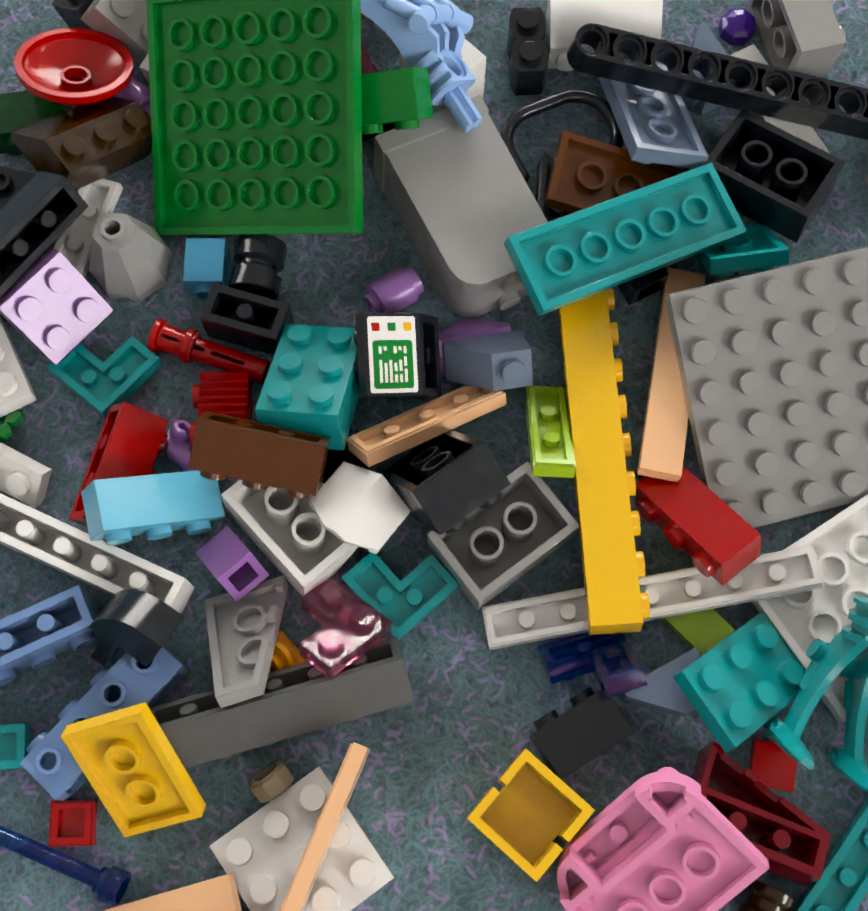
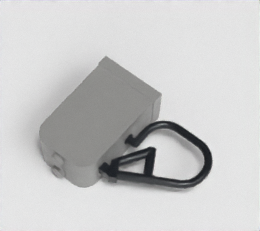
M578 89L557 92L515 110L505 121L501 134H499L489 116V109L481 95L471 98V101L482 116V123L478 127L472 128L468 133L462 131L450 110L446 108L433 113V118L419 120L420 128L397 131L395 128L375 136L374 180L381 193H384L441 298L452 312L463 317H476L497 308L500 310L512 308L521 300V297L528 295L504 246V242L509 236L571 213L562 210L557 213L550 207L543 205L554 160L547 154L541 157L537 165L536 199L534 198L527 185L530 178L529 173L513 144L515 130L523 121L567 103H582L596 109L603 116L611 133L609 144L622 148L624 140L611 107L599 95Z

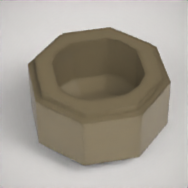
M278 760L260 770L251 779L249 785L259 802L264 803L275 800L285 793L291 786L294 776L285 762Z

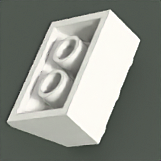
M548 0L544 38L549 52L547 69L557 68L560 71L574 70L568 63L567 51L577 31L588 23L600 24L661 39L663 0ZM581 44L585 51L595 53L591 46ZM618 53L621 58L630 59L627 54Z
M238 480L221 494L226 512L276 568L285 575V578L304 599L336 574L359 547L344 543L323 527L315 510L309 504L313 495H309L308 498L304 499L294 498L284 494V489L267 486L266 489H253L242 485V480Z

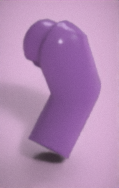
M177 420L172 423L171 428L167 432V457L183 471H195L188 468L192 449L190 444L191 424L185 420Z

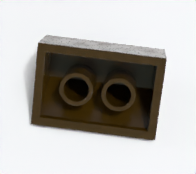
M111 97L95 104L73 107L14 131L10 136L37 172L44 171L63 175L75 190L143 160L152 151L151 117L138 101Z

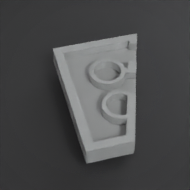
M285 575L259 583L238 602L229 593L204 600L214 692L221 708L264 695L289 588Z

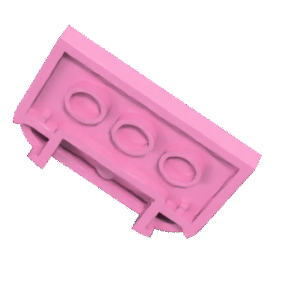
M663 767L657 772L647 774L638 779L578 831L570 842L566 843L560 855L557 885L560 892L559 900L566 911H718L770 868L768 859L701 794V785L698 782L679 773L674 768Z

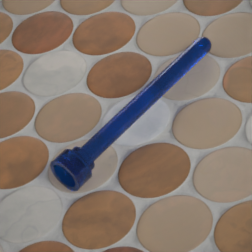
M0 825L1 847L91 886V891L97 894L98 901L112 907H116L121 902L131 880V872L115 865L111 868L104 866L100 870Z

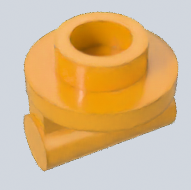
M282 630L278 632L269 673L309 662Z

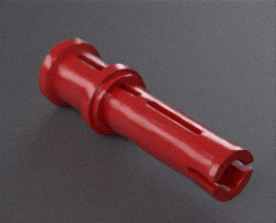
M158 318L155 321L148 338L147 346L153 353L160 350L179 357L180 362L192 363L195 360L226 372H247L252 380L263 384L270 367V361L267 359L264 360L234 348L203 339L198 330L191 328L186 331L168 325L167 320L163 318ZM167 339H172V340L178 341L179 343H176V342H173V341H170V340H167ZM215 355H220V356H223V357H226V358L235 360V361H237V362L243 363L244 365H240V364H237V363H234V362H231V361L222 359V358L217 357V356H215Z

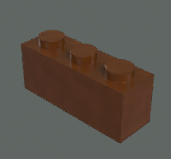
M206 411L196 420L188 468L200 471V475L207 479L225 480L226 477L242 480V485L249 488L266 489L267 486L284 489L283 493L290 497L304 499L308 498L309 495L316 496L322 485L331 438Z

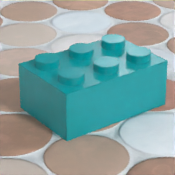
M285 324L255 407L257 421L330 437L329 449L344 450L360 396L359 387L356 383L358 353L354 342L355 328Z

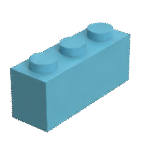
M198 470L93 480L81 492L90 541L105 540L106 545L127 543L132 540V536L147 535L148 540L163 539L172 536V531L186 530L187 535H198L211 531V525L225 516L218 480L204 478Z

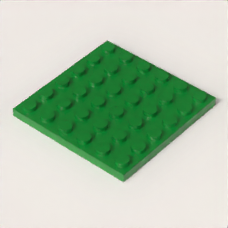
M146 0L156 232L159 235L363 233L360 0Z

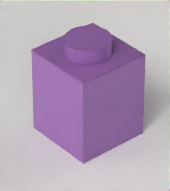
M228 526L195 552L236 602L269 576L251 551Z

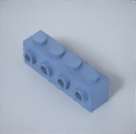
M77 585L0 620V686L17 678L16 673L31 666L32 669H38L57 660L56 654L69 648L77 651L97 642L93 638L97 632L89 626L99 615L100 611L91 592Z
M162 646L148 667L121 650L120 653L123 656L111 668L105 667L93 677L89 684L92 688L80 700L75 699L63 708L58 715L60 721L49 733H41L28 745L26 751L29 754L20 764L55 800L68 801L88 780L60 737L66 726L146 702L149 708L157 706L190 671L167 647Z

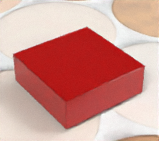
M757 739L752 740L748 769L760 777L758 781L767 788L793 793L797 762L775 743Z
M98 800L51 801L48 847L96 845Z

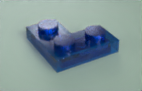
M589 632L537 646L542 665L551 684L563 680H571L577 676L593 672L606 697L626 693L632 689L648 685L646 670L623 633L589 635Z

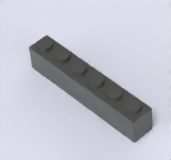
M396 636L271 672L268 674L264 695L223 708L219 706L215 698L214 689L150 707V710L187 771L196 765L213 760L228 759L237 753L254 748L269 747L278 741L295 736L310 735L320 729L343 722L351 723L359 720L361 717L384 710H395L402 705L415 702Z

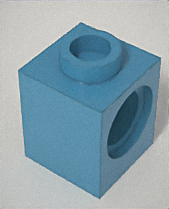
M186 238L183 283L190 296L206 301L213 283L229 286L231 254L225 238Z

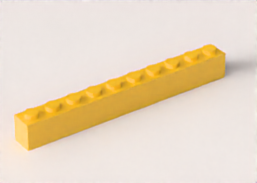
M613 288L558 309L566 398L576 465L574 483L578 524L580 525L579 535L589 635L641 632L644 623L643 619H650L648 593H640L639 577H645L643 551L635 550L634 536H640L641 534L640 517L638 511H631L630 496H636L634 471L626 470L625 457H631L632 454L631 438L629 432L622 433L621 419H627L626 396L618 395L617 382H623L621 358H614L613 346L619 345L617 322H610L609 311L615 310Z

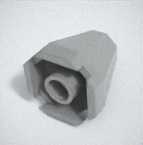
M111 212L96 221L92 238L89 271L109 298H128L131 301L141 302L167 284L168 271L172 263L173 254L152 226L127 214Z

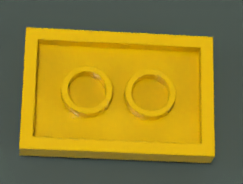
M146 702L72 723L64 729L60 737L124 838L202 817L206 803Z

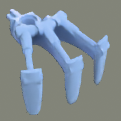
M360 0L361 13L372 20L378 30L384 31L402 54L407 67H428L432 106L446 105L464 133H468L472 128L478 127L482 123L481 120L483 118L466 93L475 83L476 79L469 71L470 69L462 60L460 54L465 39L464 34L468 33L473 26L472 15L460 10L450 0Z

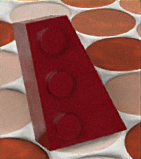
M715 741L710 742L701 749L691 778L701 785V794L768 859L770 869L767 871L800 885L820 880L831 834L785 797H778L758 781L760 777L747 768L745 770L727 756L723 752L724 749Z

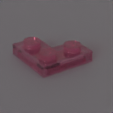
M333 576L302 597L301 609L322 624L323 627L300 642L299 655L329 679L391 633L392 621Z

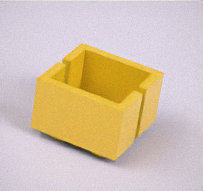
M525 748L497 780L503 788L498 791L495 787H491L466 819L531 879L537 882L563 850L557 843L552 841L558 836L563 841L570 842L595 809Z

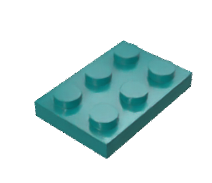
M762 611L674 675L673 678L724 751L728 752L738 747L797 697L801 689L798 685L806 670Z

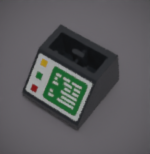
M421 313L356 314L354 342L358 353L356 383L359 387L360 397L410 400L442 396L438 317Z

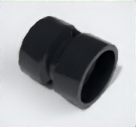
M241 234L238 237L234 260L237 264L232 268L228 287L278 300L282 278L277 276V273L284 269L287 245L277 237L268 234Z

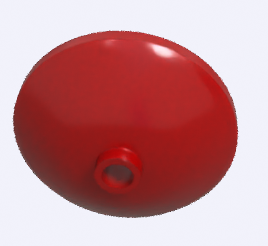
M60 28L35 35L20 46L14 58L15 72L19 82L34 95L61 105L81 106L105 101L123 90L133 76V59L128 48L118 39L106 33L85 28Z

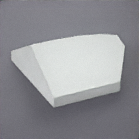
M347 462L341 464L309 502L310 507L315 510L325 529L344 543L366 548L374 554L380 551L410 513V509L382 474Z

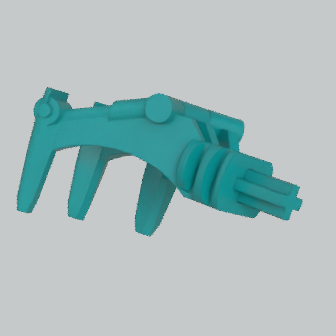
M854 595L853 601L856 603V606L851 608L848 613V619L852 623L842 626L841 632L836 634L829 644L817 638L808 646L806 656L811 659V662L798 685L801 689L784 722L778 718H773L763 726L765 729L764 735L778 745L795 762L804 768L813 770L814 760L800 737L810 715L825 691L837 676L845 677L843 708L846 709L844 749L834 747L831 752L825 751V754L832 769L838 770L857 787L868 793V767L866 765V758L863 755L868 712V597Z

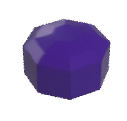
M730 9L722 16L719 23L720 38L729 45H745L753 37L756 30L755 16L746 9Z

